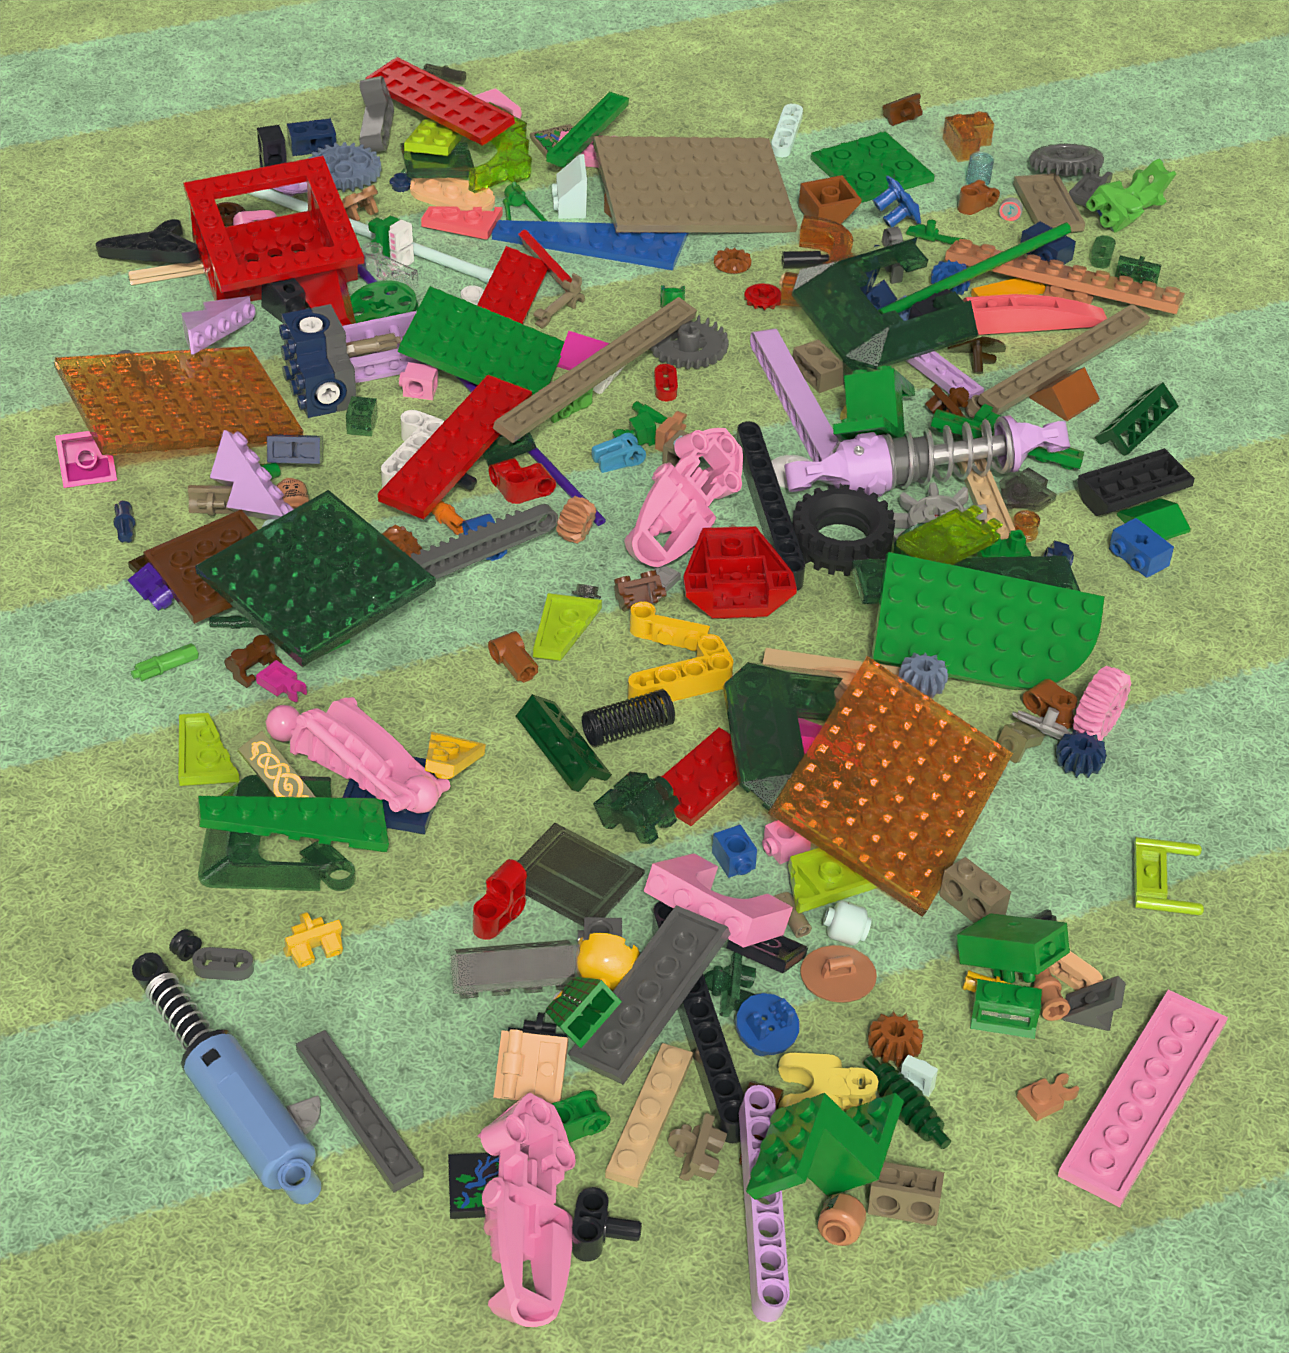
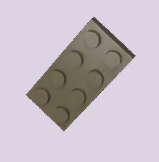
M1050 173L1049 175L1014 176L1013 184L1034 224L1041 221L1054 228L1067 222L1071 226V232L1084 231L1085 221L1059 175Z

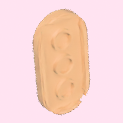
M432 171L430 175H424V173L417 174L412 178L410 184V193L414 198L435 206L458 207L460 211L473 210V207H482V211H491L495 206V195H493V191L490 188L443 172Z

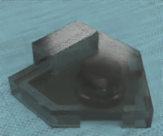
M1029 467L1023 471L1011 472L1000 479L999 492L1007 511H1012L1013 508L1028 509V512H1039L1055 502L1057 495L1047 488L1048 479Z

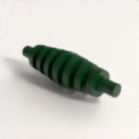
M873 1055L867 1057L863 1064L877 1076L878 1094L881 1097L896 1093L904 1101L899 1115L900 1121L907 1126L909 1125V1128L914 1133H919V1137L924 1141L933 1140L941 1149L947 1148L951 1143V1139L943 1132L945 1123L941 1117L937 1116L936 1110L933 1106H930L929 1100L923 1095L920 1088L914 1086L912 1081L905 1078L898 1070H895L890 1063L881 1064Z

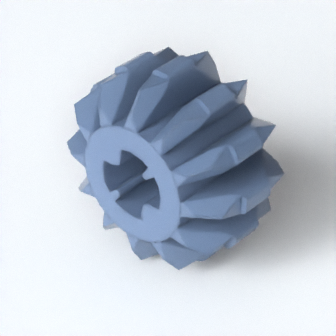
M926 652L923 655L913 653L912 657H905L901 669H899L898 677L902 690L909 691L910 696L919 695L921 700L924 696L933 699L935 694H942L948 680V670L946 669L945 661L938 660L937 655L930 657L927 656Z

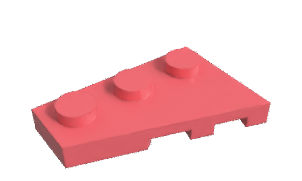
M429 206L421 218V226L488 240L498 220L503 215V207H494V211H482V207H473V210L460 211L458 207Z

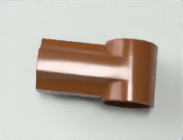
M517 631L510 632L488 642V649L493 660L497 664L503 663L517 681L527 682L532 680L538 673V665L525 650L524 642Z

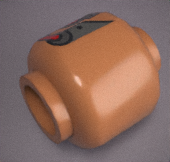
M834 1194L826 1199L817 1219V1229L820 1235L833 1245H851L858 1240L866 1222V1210L857 1198L849 1194Z

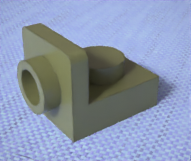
M1022 721L1006 724L994 749L1013 763H1019L1025 750L1041 745L1045 735Z

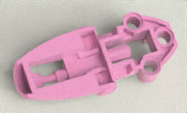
M712 428L705 431L696 430L675 441L674 449L680 458L679 462L675 467L670 462L664 463L653 473L652 480L655 483L642 505L636 526L624 540L627 551L635 560L649 566L660 567L686 553L697 543L702 528H711L715 523L716 516L708 507L714 499H722L734 494L741 489L742 447L726 428ZM703 456L710 467L704 470L697 467L701 462L698 459L699 457ZM671 531L672 533L664 547L654 538L659 533Z
M528 1093L490 1125L484 1127L477 1137L481 1138V1143L486 1152L492 1156L499 1155V1177L490 1180L482 1193V1203L486 1214L483 1228L485 1233L491 1236L492 1259L501 1263L505 1287L488 1301V1306L501 1319L525 1327H538L549 1324L557 1317L567 1286L571 1263L573 1221L569 1212L553 1204L556 1203V1185L564 1180L565 1172L573 1169L576 1159L555 1106L532 1093ZM526 1260L531 1262L536 1293L522 1287L523 1262Z

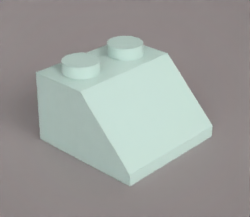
M579 154L556 174V183H552L553 210H558V219L586 218L587 176L584 154Z

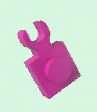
M277 660L256 675L257 684L276 696L284 692L291 701L297 702V691L307 695L306 684L297 680V673Z

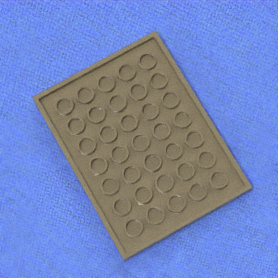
M594 136L593 146L616 232L787 233L796 232L798 225L769 138Z

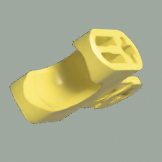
M787 1053L779 1060L778 1070L782 1079L785 1082L800 1083L809 1090L800 1094L790 1093L785 1095L780 1101L778 1109L822 1093H826L844 1112L851 1107H857L876 1099L875 1093L878 1088V1078L874 1072L865 1068H842V1062L837 1056L830 1054ZM860 1078L862 1079V1085L859 1084Z

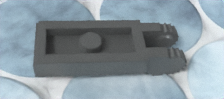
M1094 168L1092 173L1087 172L1069 191L1073 202L1086 207L1087 201L1100 185L1111 182L1113 173L1107 171L1101 177L1099 176L1100 168L1098 171Z

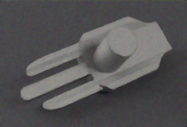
M1049 707L1045 717L1040 718L1020 710L1012 712L1015 718L1059 740L1063 738L1064 734H1072L1065 726L1055 722L1059 711Z

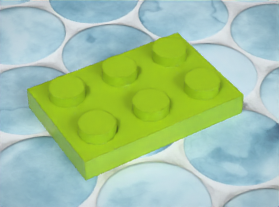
M425 119L404 142V151L448 156L463 136L432 119Z

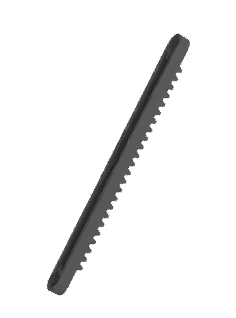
M540 504L523 512L515 510V515L506 514L504 520L496 518V523L487 522V527L479 525L477 526V531L468 530V535L460 533L458 534V539L450 537L448 543L441 541L439 547L431 545L429 551L421 549V554L412 553L410 559L402 557L400 563L392 561L391 567L383 565L381 571L373 569L371 575L363 573L362 579L354 577L352 578V583L344 581L342 582V587L334 585L333 591L325 589L321 596L313 594V599L311 600L303 598V603L301 604L293 602L292 608L269 617L265 621L262 631L264 635L270 638V642L274 645L284 644L292 639H296L543 535L555 527L558 515L548 504ZM548 514L546 519L543 522L539 523L540 519ZM284 625L280 632L273 634L277 627Z

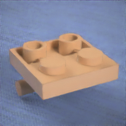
M520 1030L502 1031L493 1097L518 1101L526 1094L532 1093L550 1104L561 1101L569 1039L567 1037L523 1033Z

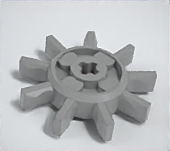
M935 482L929 485L928 497L922 498L919 501L903 492L900 494V507L907 510L908 513H894L895 528L905 529L893 536L894 547L900 549L916 541L917 539L914 537L930 543L933 548L948 547L956 559L962 558L961 550L959 549L961 548L960 539L964 537L978 542L984 541L985 527L970 523L987 519L986 504L964 508L963 505L968 501V488L963 487L951 498L939 495ZM921 540L916 541L921 545V559L929 557L932 553V550L929 549L931 547Z

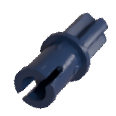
M123 500L119 501V505L116 503L114 506L116 517L113 523L117 529L118 540L121 543L125 541L130 543L133 540L135 518L132 516L131 504Z

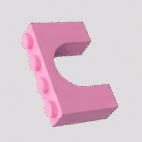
M695 853L652 864L644 889L645 893L672 908L677 905L727 926L731 933L728 939L744 948L784 935L793 909L792 906L770 894L749 899H738L712 891L711 887L718 866Z

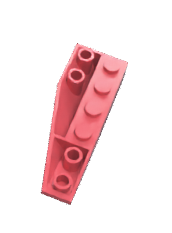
M1010 294L966 297L961 300L967 306L962 321L968 335L1090 328L1107 319L1103 308L1059 297Z

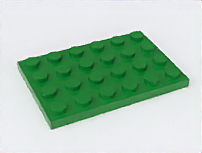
M429 286L397 352L477 385L487 375L530 390L532 395L550 384L561 358L560 354L564 341Z

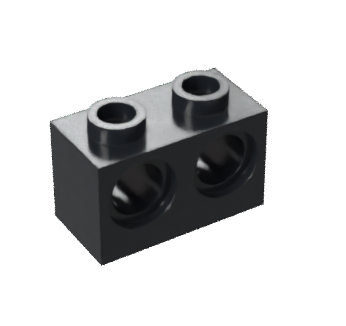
M280 125L258 127L257 139L260 168L287 163L285 138Z

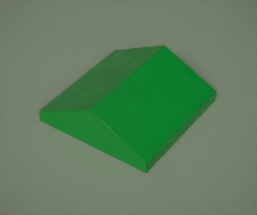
M1162 498L1117 512V516L1124 523L1137 518L1165 540L1191 531L1178 503Z

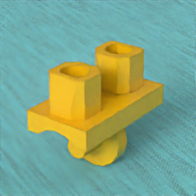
M307 912L300 914L301 924L291 927L293 935L285 938L286 947L283 948L286 957L291 956L298 968L315 962L311 949L318 946L322 947L326 958L342 954V925L339 920L324 924L322 917L311 920Z

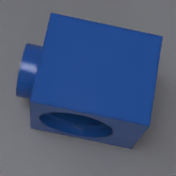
M741 824L713 833L712 854L728 878L736 875H745L751 870L756 869L757 848Z

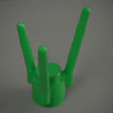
M512 182V184L505 188L504 195L506 198L502 202L505 206L506 220H511L510 205L518 207L524 203L541 221H547L525 196L526 193L516 182Z

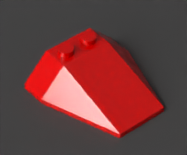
M756 526L702 528L683 575L686 597L711 618L767 617L797 593L793 572Z

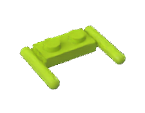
M1135 837V908L1202 915L1204 906L1201 903L1167 899V853L1199 856L1202 852L1201 846L1192 843Z

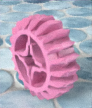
M1107 665L1098 670V673L1089 682L1076 709L1073 723L1074 730L1079 733H1084L1086 730L1090 736L1097 734L1098 740L1102 741L1104 736H1107L1114 725H1116L1122 710L1125 708L1128 694L1131 691L1130 676L1118 668H1112Z

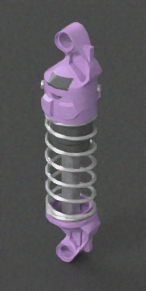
M1011 415L1001 416L997 418L994 424V436H992L990 423L984 419L981 425L982 438L973 439L970 425L964 422L962 426L963 441L953 442L951 429L948 425H945L943 428L944 444L937 445L933 444L932 433L928 428L924 430V436L915 438L912 437L909 431L905 432L904 437L892 438L889 434L876 435L874 432L858 434L855 439L838 441L830 455L821 462L795 461L785 464L789 492L807 490L812 488V483L819 480L834 485L836 489H843L844 484L850 485L849 489L856 491L859 487L865 488V494L870 495L874 492L879 497L887 491H893L895 485H900L903 489H906L912 482L918 481L921 485L925 486L932 479L933 473L939 481L944 483L950 478L952 470L961 480L968 477L972 468L979 476L984 477L989 472L991 465L1000 474L1017 472L1028 453L1038 446L1047 449V452H1057L1070 448L1066 421L1048 423L1041 428L1029 423H1018ZM997 456L1001 469L997 466L993 457ZM988 458L985 471H979L974 460ZM968 461L966 473L960 474L955 463ZM948 464L946 477L940 476L936 469L937 465Z

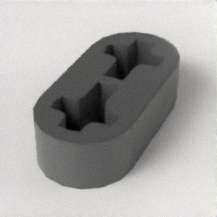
M204 947L197 950L192 957L195 974L205 979L240 981L249 978L254 971L251 953L242 949ZM206 960H212L208 965H202L206 963ZM238 962H243L240 968L235 967L238 965Z

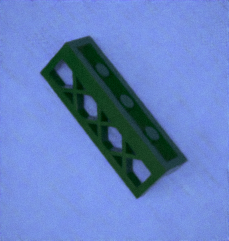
M1161 382L1145 390L1095 436V439L1100 445L1113 440L1120 453L1126 456L1168 418L1179 405L1164 382ZM1161 396L1168 405L1167 409L1161 407ZM1148 409L1154 411V420L1148 419ZM1135 421L1141 423V432L1135 431ZM1124 433L1128 435V446L1126 445L1120 434Z
M532 694L516 714V718L571 790L581 791L591 777L607 781L612 774L556 702Z

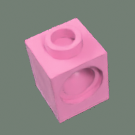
M408 362L405 372H401L399 377V386L403 387V397L433 400L438 387V368L431 365Z
M796 812L765 825L764 840L762 841L764 851L768 856H773L779 864H783L789 861L790 856L810 850L812 831Z

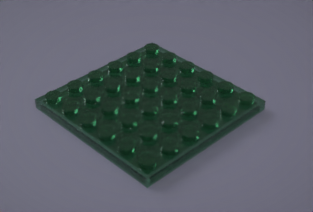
M329 490L195 566L196 574L302 668L436 586V578Z

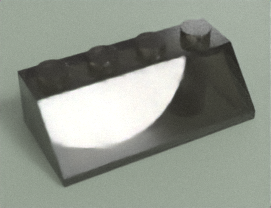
M574 939L448 949L453 994L459 993L461 999L479 997V992L491 991L492 996L510 995L511 989L524 988V993L543 992V986L553 985L556 986V990H563L573 978L582 977L577 965L580 944Z

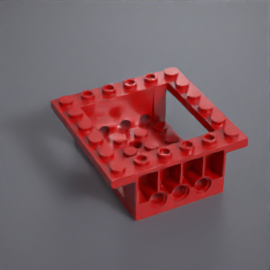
M324 156L183 183L190 205L193 242L198 245L199 259L215 301L250 296V302L261 300L262 284L340 268L345 273L346 282L358 280V265L364 264V254ZM307 182L308 211L225 227L215 202L216 199Z

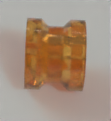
M1028 510L1017 512L1014 515L1013 521L1015 529L1022 530L1026 537V543L1036 540L1038 536L1037 529L1040 526L1041 520L1039 515Z

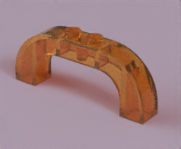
M804 215L800 228L799 247L819 249L827 252L830 255L829 261L825 269L816 273L800 274L785 272L781 288V305L796 307L815 306L836 299L844 291L847 279L852 278L853 268L855 267L856 253H853V236L850 231L835 221Z

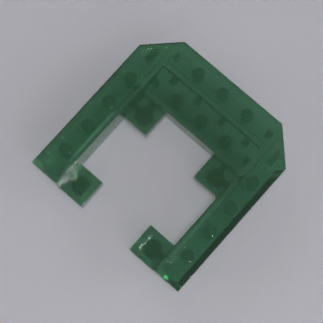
M918 237L897 240L800 269L792 296L842 360L877 370L880 366H890L978 336L971 300L964 302L955 291L935 297L933 305L938 311L906 321L895 310L880 314L861 291L860 287L866 286L869 278L865 274L866 272L899 263L906 273L927 267L928 259L916 245Z

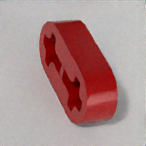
M660 364L655 367L654 388L655 396L658 400L668 402L677 398V370L673 365Z

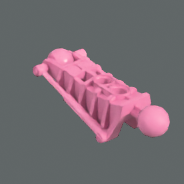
M345 697L332 702L326 713L318 708H314L300 715L294 707L288 705L276 706L268 713L265 721L267 732L277 741H290V753L294 755L299 753L308 755L309 760L317 762L346 779L352 778L359 783V788L362 790H368L379 800L385 799L389 801V806L394 812L405 808L414 813L429 812L436 806L441 794L450 789L448 779H437L430 772L425 771V768L404 749V746L357 706V701L353 697Z

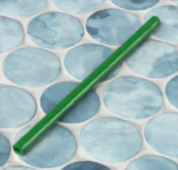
M1067 222L884 306L877 310V315L882 321L911 308L914 303L929 298L934 293H939L945 289L950 290L1071 233V226Z

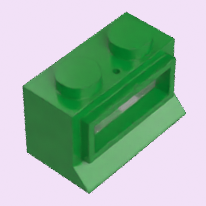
M977 979L970 1029L1035 1039L1041 1009L1042 989Z

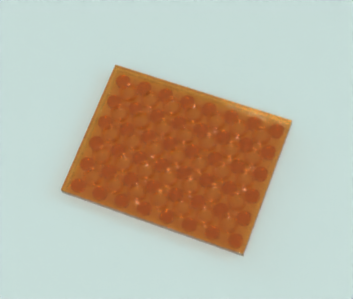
M867 656L768 813L923 917L942 885L944 871L951 867L1013 753Z

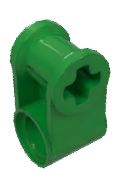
M661 285V308L678 297L685 301V286L666 288L665 285Z
M585 1090L570 1098L552 1103L560 1116L569 1143L585 1136L599 1133L610 1124L611 1118L606 1111H602L597 1103L598 1097L593 1090Z

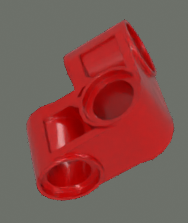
M512 458L491 464L488 467L491 482L498 488L503 497L512 504H521L536 498L546 497L556 488L555 479L540 463H534L521 468L518 461Z
M507 859L486 879V894L473 906V933L480 939L489 940L495 938L524 910L526 905L527 873L524 867L516 860Z

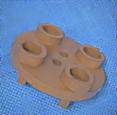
M374 185L363 189L360 193H353L343 198L342 203L350 219L360 220L356 210L359 208L358 204L360 207H364L370 216L378 212L373 197L379 193Z

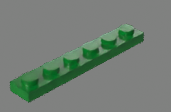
M609 91L546 154V162L563 168L567 166L593 142L594 136H599L629 105V97Z
M936 409L931 427H935L937 431L943 433L944 426L948 425L952 433L959 434L963 438L962 426L964 422H967L971 427L973 439L982 438V422ZM990 425L992 436H994V425ZM1038 446L1030 451L1028 455L1035 456V459L1041 462L1053 461L1059 463L1061 467L1066 469H1080L1084 451L1070 447L1062 451L1047 452V449Z

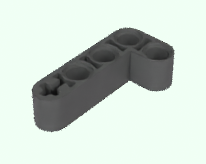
M383 76L360 80V91L366 105L359 138L360 145H364V149L370 147L371 152L387 151L394 106Z

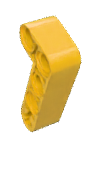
M714 634L702 635L697 642L696 658L631 674L628 679L627 699L630 700V698H635L636 696L639 697L646 693L649 694V692L664 689L668 692L673 702L728 688L732 683L733 658L719 636Z

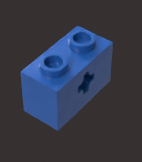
M1135 518L1113 529L1109 549L1116 556H1119L1131 565L1134 570L1148 578L1170 566L1174 546Z

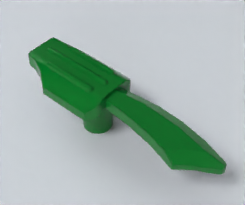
M932 219L927 220V225L909 226L906 231V235L932 242L939 240L953 244L956 240L966 239L939 234V229L936 228V221Z

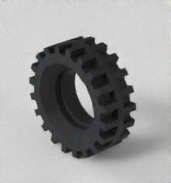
M845 484L843 489H836L834 485H828V490L822 491L818 487L814 489L813 495L804 494L802 502L798 501L796 503L792 525L805 564L809 562L814 563L813 569L817 571L821 568L829 569L828 574L834 575L835 571H842L844 576H850L851 571H857L859 575L865 574L867 567L874 571L878 568L879 561L885 563L886 554L892 551L895 520H893V509L888 510V503L885 500L877 501L878 494L874 492L870 495L865 494V488L859 487L857 491L849 489L850 485ZM834 524L848 525L862 531L866 537L854 541L837 540L826 537L818 531Z

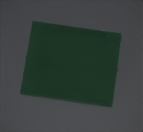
M458 142L448 156L404 151V143H400L407 176L412 178H467L476 176L467 142Z

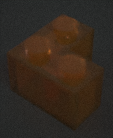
M987 112L945 117L942 139L957 162L978 160L980 147L991 146L994 122Z

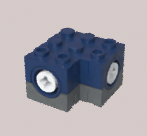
M329 304L282 314L283 324L279 325L281 339L284 340V345L281 346V354L286 362V366H282L285 381L290 380L289 385L292 395H297L299 410H304L307 417L312 418L335 413L336 411L340 412L357 408L355 368L347 354L346 332L332 305Z

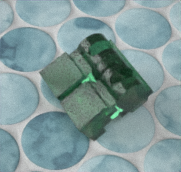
M631 771L613 786L614 789H609L593 803L604 828L614 829L618 824H622L625 832L635 833L639 842L644 844H652L659 838L655 825L658 824L659 828H668L678 821L674 808L680 804L677 796H673V788L665 778L656 776L652 779L648 777L647 773Z

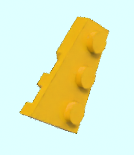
M431 732L425 771L435 773L437 778L451 779L484 756L486 744Z

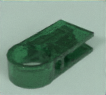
M317 840L299 852L303 857L300 861L321 879L328 888L335 891H345L354 885L356 881L355 866L332 845L320 844ZM340 870L350 873L347 878L339 880L329 876L333 872Z

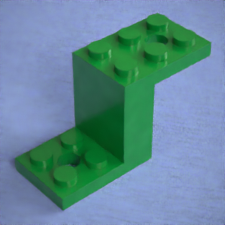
M880 366L877 368V371L871 372L855 370L851 375H845L847 418L842 419L841 423L833 424V434L842 441L855 439L858 434L874 432L876 435L889 434L892 438L904 437L905 427L902 398L915 396V386L891 366Z
M822 1093L811 1098H805L801 1102L790 1106L780 1107L770 1118L771 1123L766 1137L761 1143V1150L756 1164L751 1170V1178L746 1192L756 1200L803 1184L808 1177L829 1197L879 1180L904 1101L896 1093L882 1098H876L860 1106L851 1107L844 1112L826 1093Z

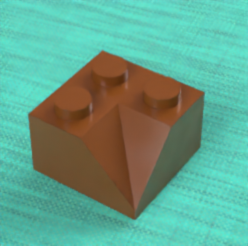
M843 175L800 183L798 207L816 231L838 227L861 204V198Z

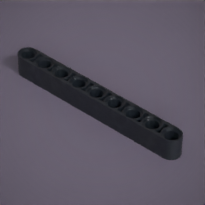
M742 422L737 426L736 442L742 447V469L764 537L793 572L798 591L803 587L805 561L761 429L754 422Z
M661 901L656 903L653 908V935H655L674 909ZM702 974L677 1010L690 1050L693 1052V1059L711 1115L715 1117V1127L727 1133L725 1142L730 1144L741 1142L739 1110L744 1094L704 975Z

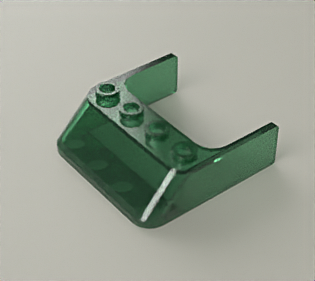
M257 775L244 777L219 795L274 797ZM299 776L315 797L333 798L330 777ZM206 828L198 870L199 881L205 887L297 891L321 890L320 867L318 863L267 861L259 855L261 835Z

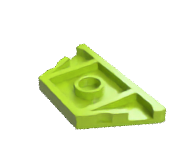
M841 841L790 856L788 863L795 909L798 914L893 883L897 874L890 868L883 872L871 865L873 859L855 852L853 848Z

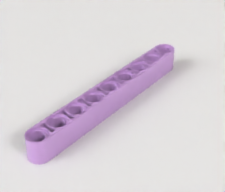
M768 329L751 332L750 343L755 356L813 462H821L830 455L839 441L838 438L833 434L832 427L778 330Z

